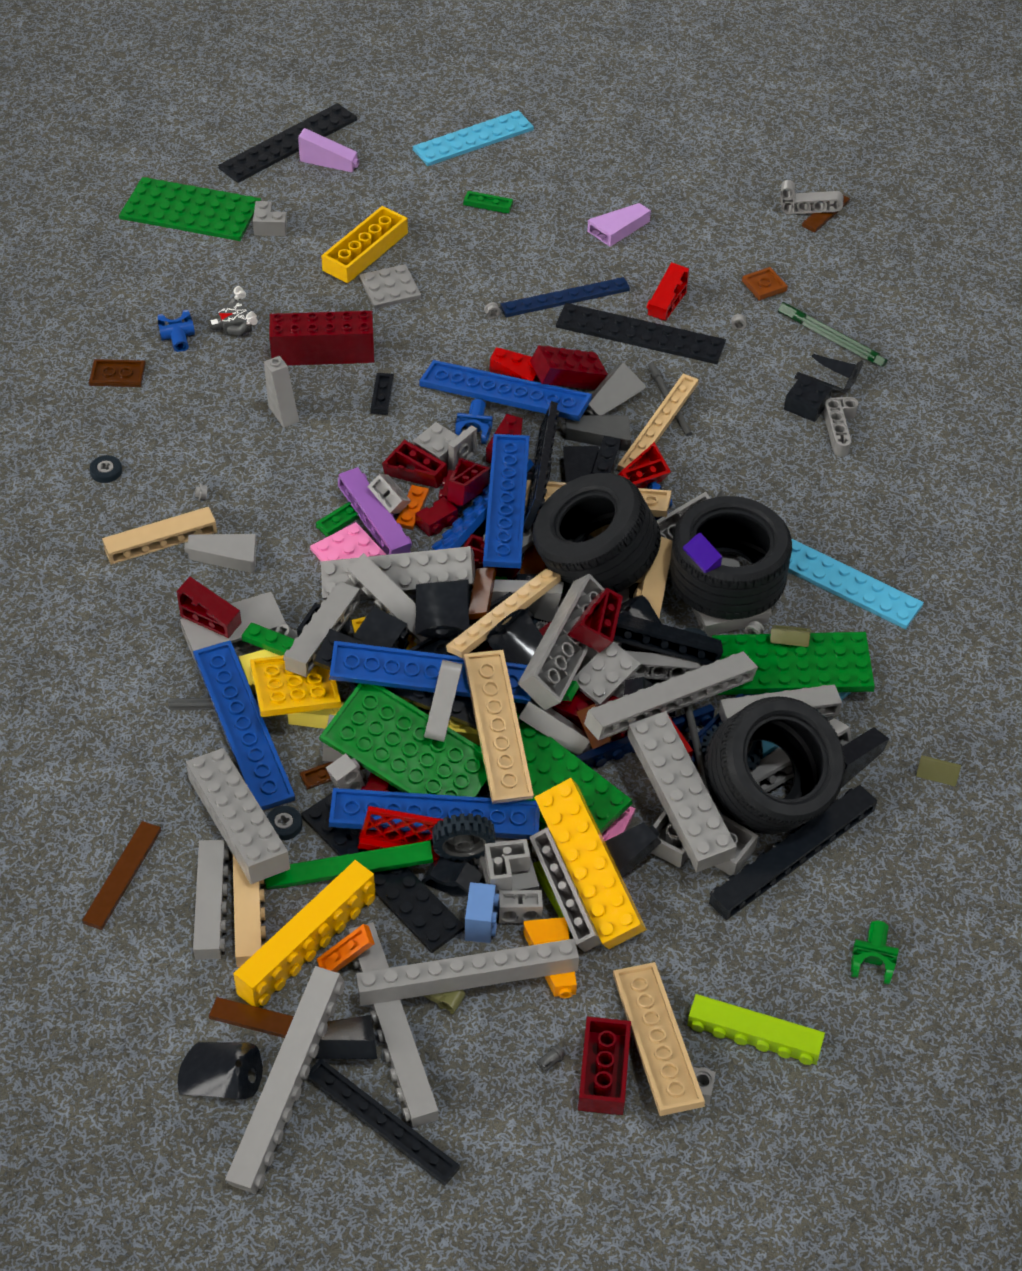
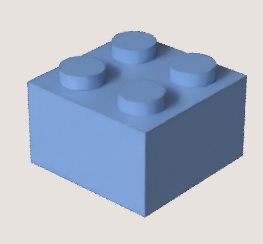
M470 882L465 915V941L491 943V936H496V920L499 912V894L496 893V885Z

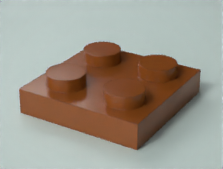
M771 267L742 277V282L758 300L787 291L788 286Z

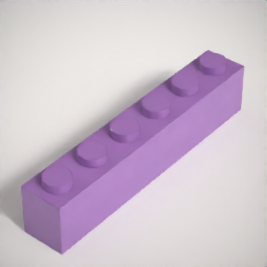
M358 467L340 473L338 487L351 503L355 512L358 513V516L380 548L387 555L409 553L412 546L411 539L404 534L402 526L395 521L393 514L389 513L367 487L369 482L366 475Z

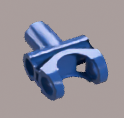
M183 310L181 317L175 320L167 319L165 315L158 314L161 340L171 339L175 351H186L189 347L187 336L195 335L189 311Z
M482 399L471 401L468 414L457 413L455 434L459 436L463 426H466L467 429L472 425L477 428V432H480L481 428V444H487L492 429L493 416L484 415L486 403Z

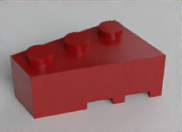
M671 262L654 295L647 303L648 315L663 321L668 319L687 293L689 268Z
M498 347L495 348L490 357V372L540 382L530 363L531 356Z
M653 442L618 475L629 479L637 488H646L653 481L657 483L662 482L671 471L655 442Z

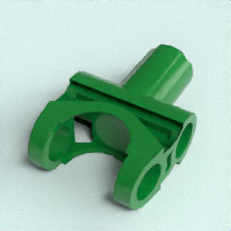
M876 920L870 923L867 941L855 939L851 959V977L858 978L860 964L863 963L864 959L866 963L879 966L884 962L885 974L883 984H890L899 948L886 946L889 926L885 922Z

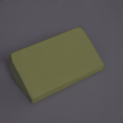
M773 625L770 642L808 647L811 629Z
M921 755L916 777L956 786L961 765Z

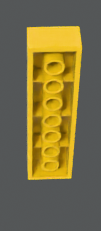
M569 778L534 797L602 944L611 949L646 931L647 929L577 783L572 778Z
M354 860L233 973L237 995L251 1006L259 1007L260 1005H266L271 995L276 990L280 991L285 986L288 978L296 976L306 961L311 962L321 947H327L331 942V938L336 933L340 934L345 929L346 923L349 920L356 919L365 905L369 906L375 900L374 873Z

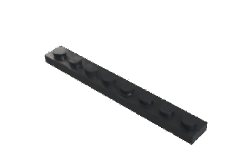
M319 1059L310 1069L307 1079L444 1186L459 1171L460 1165L323 1059Z

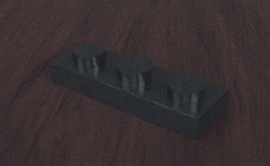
M376 374L370 408L371 414L388 415L394 374Z

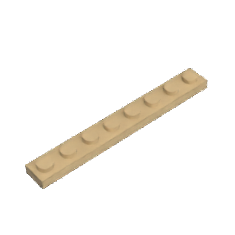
M682 374L618 463L617 470L622 471L653 442L655 444L658 442L697 387L698 379Z
M548 569L543 570L446 645L447 652L463 658L464 654L470 653L484 642L489 632L506 616L519 609H526L561 581V575ZM512 617L508 618L502 625L506 624Z

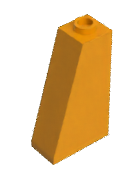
M565 917L523 922V934L529 946L570 939ZM575 972L544 976L554 997L560 996V998L566 999L576 995L577 983Z

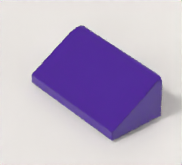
M698 533L683 546V550L704 573L721 566V554L701 533Z

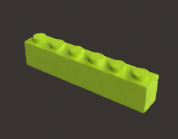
M695 994L687 1026L696 1032L706 1031L719 1039L726 1037L734 1040L739 1045L749 1044L755 1046L756 1049L762 1052L769 1050L777 1053L782 1058L792 1057L798 1059L805 1065H817L825 1032L698 994Z

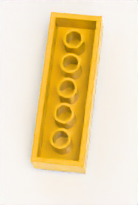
M381 206L321 255L322 271L348 284L408 234V218Z

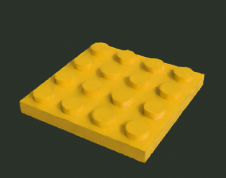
M284 655L250 659L261 717L341 707L336 680H329V670L315 665L308 676L304 677L285 670Z

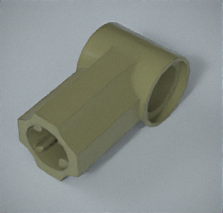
M463 990L425 995L424 997L437 1003L440 1009L443 1010L444 1008L450 1011V1014H454L466 995Z

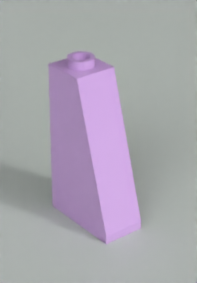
M305 128L300 133L298 142L301 162L353 172L355 168H358L359 159H357L356 151Z
M638 203L588 220L587 232L608 246H612L650 222L651 210Z

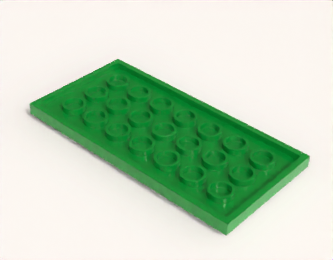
M142 177L119 214V218L241 241L254 216L256 201H261V198Z
M866 632L811 633L808 647L771 643V634L712 635V638L719 639L722 642L723 654L720 660L744 651L758 666L753 681L717 695L775 693L834 684L838 692H874L875 685Z
M359 683L319 737V740L343 755L346 753L350 759L355 758L360 766L404 793L477 797L487 782L480 746L449 727L447 728L444 742L424 738L429 715L383 686Z
M516 711L534 794L533 799L528 800L536 801L534 797L572 778L579 786L602 834L633 804L632 799L553 738L547 737L519 719L520 713ZM487 781L484 786L489 789ZM540 811L539 830L541 831L548 826Z

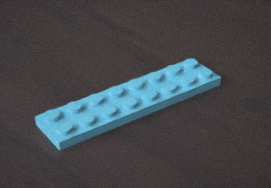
M518 110L414 145L413 151L427 166L532 131L534 126Z
M792 539L789 573L904 629H907L922 608L924 602Z

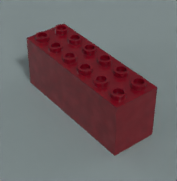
M372 311L270 314L269 339L271 359L280 356L287 366L375 363Z

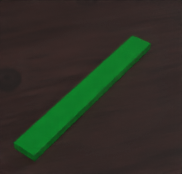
M431 841L290 864L289 870L265 879L266 889H279L332 880L354 860L358 861L372 873L433 863Z

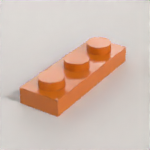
M411 486L407 495L411 502L399 513L396 520L402 528L414 529L416 524L415 513L422 510L429 494V488Z
M362 924L317 958L319 967L338 972L372 947L375 943L369 926Z

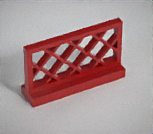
M368 806L363 827L360 830L358 848L377 850L431 841L433 860H436L440 856L433 849L432 829L439 820L443 821V819ZM371 814L379 815L382 818L375 820ZM393 819H401L402 822L396 824ZM387 822L390 825L389 827L383 828L380 824ZM418 822L422 823L423 825L416 827L413 823ZM408 826L411 829L406 832H403L401 830V828ZM373 827H375V828L377 829V830H368V829L373 828ZM429 830L431 834L424 836L421 832Z

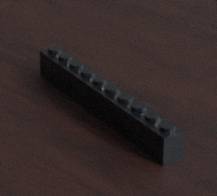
M861 785L854 789H849L841 799H835L833 804L821 815L802 824L801 828L797 831L790 832L785 840L775 843L767 853H761L756 861L752 864H746L737 875H731L722 886H716L710 893L709 904L725 920H728L875 811L877 799Z

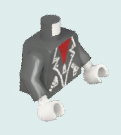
M237 286L234 289L236 296H233L224 307L217 310L218 319L210 320L212 330L222 328L225 335L242 336L244 333L252 332L251 324H257V315L253 311L247 313L242 300L239 301V299L246 297V292L242 287Z

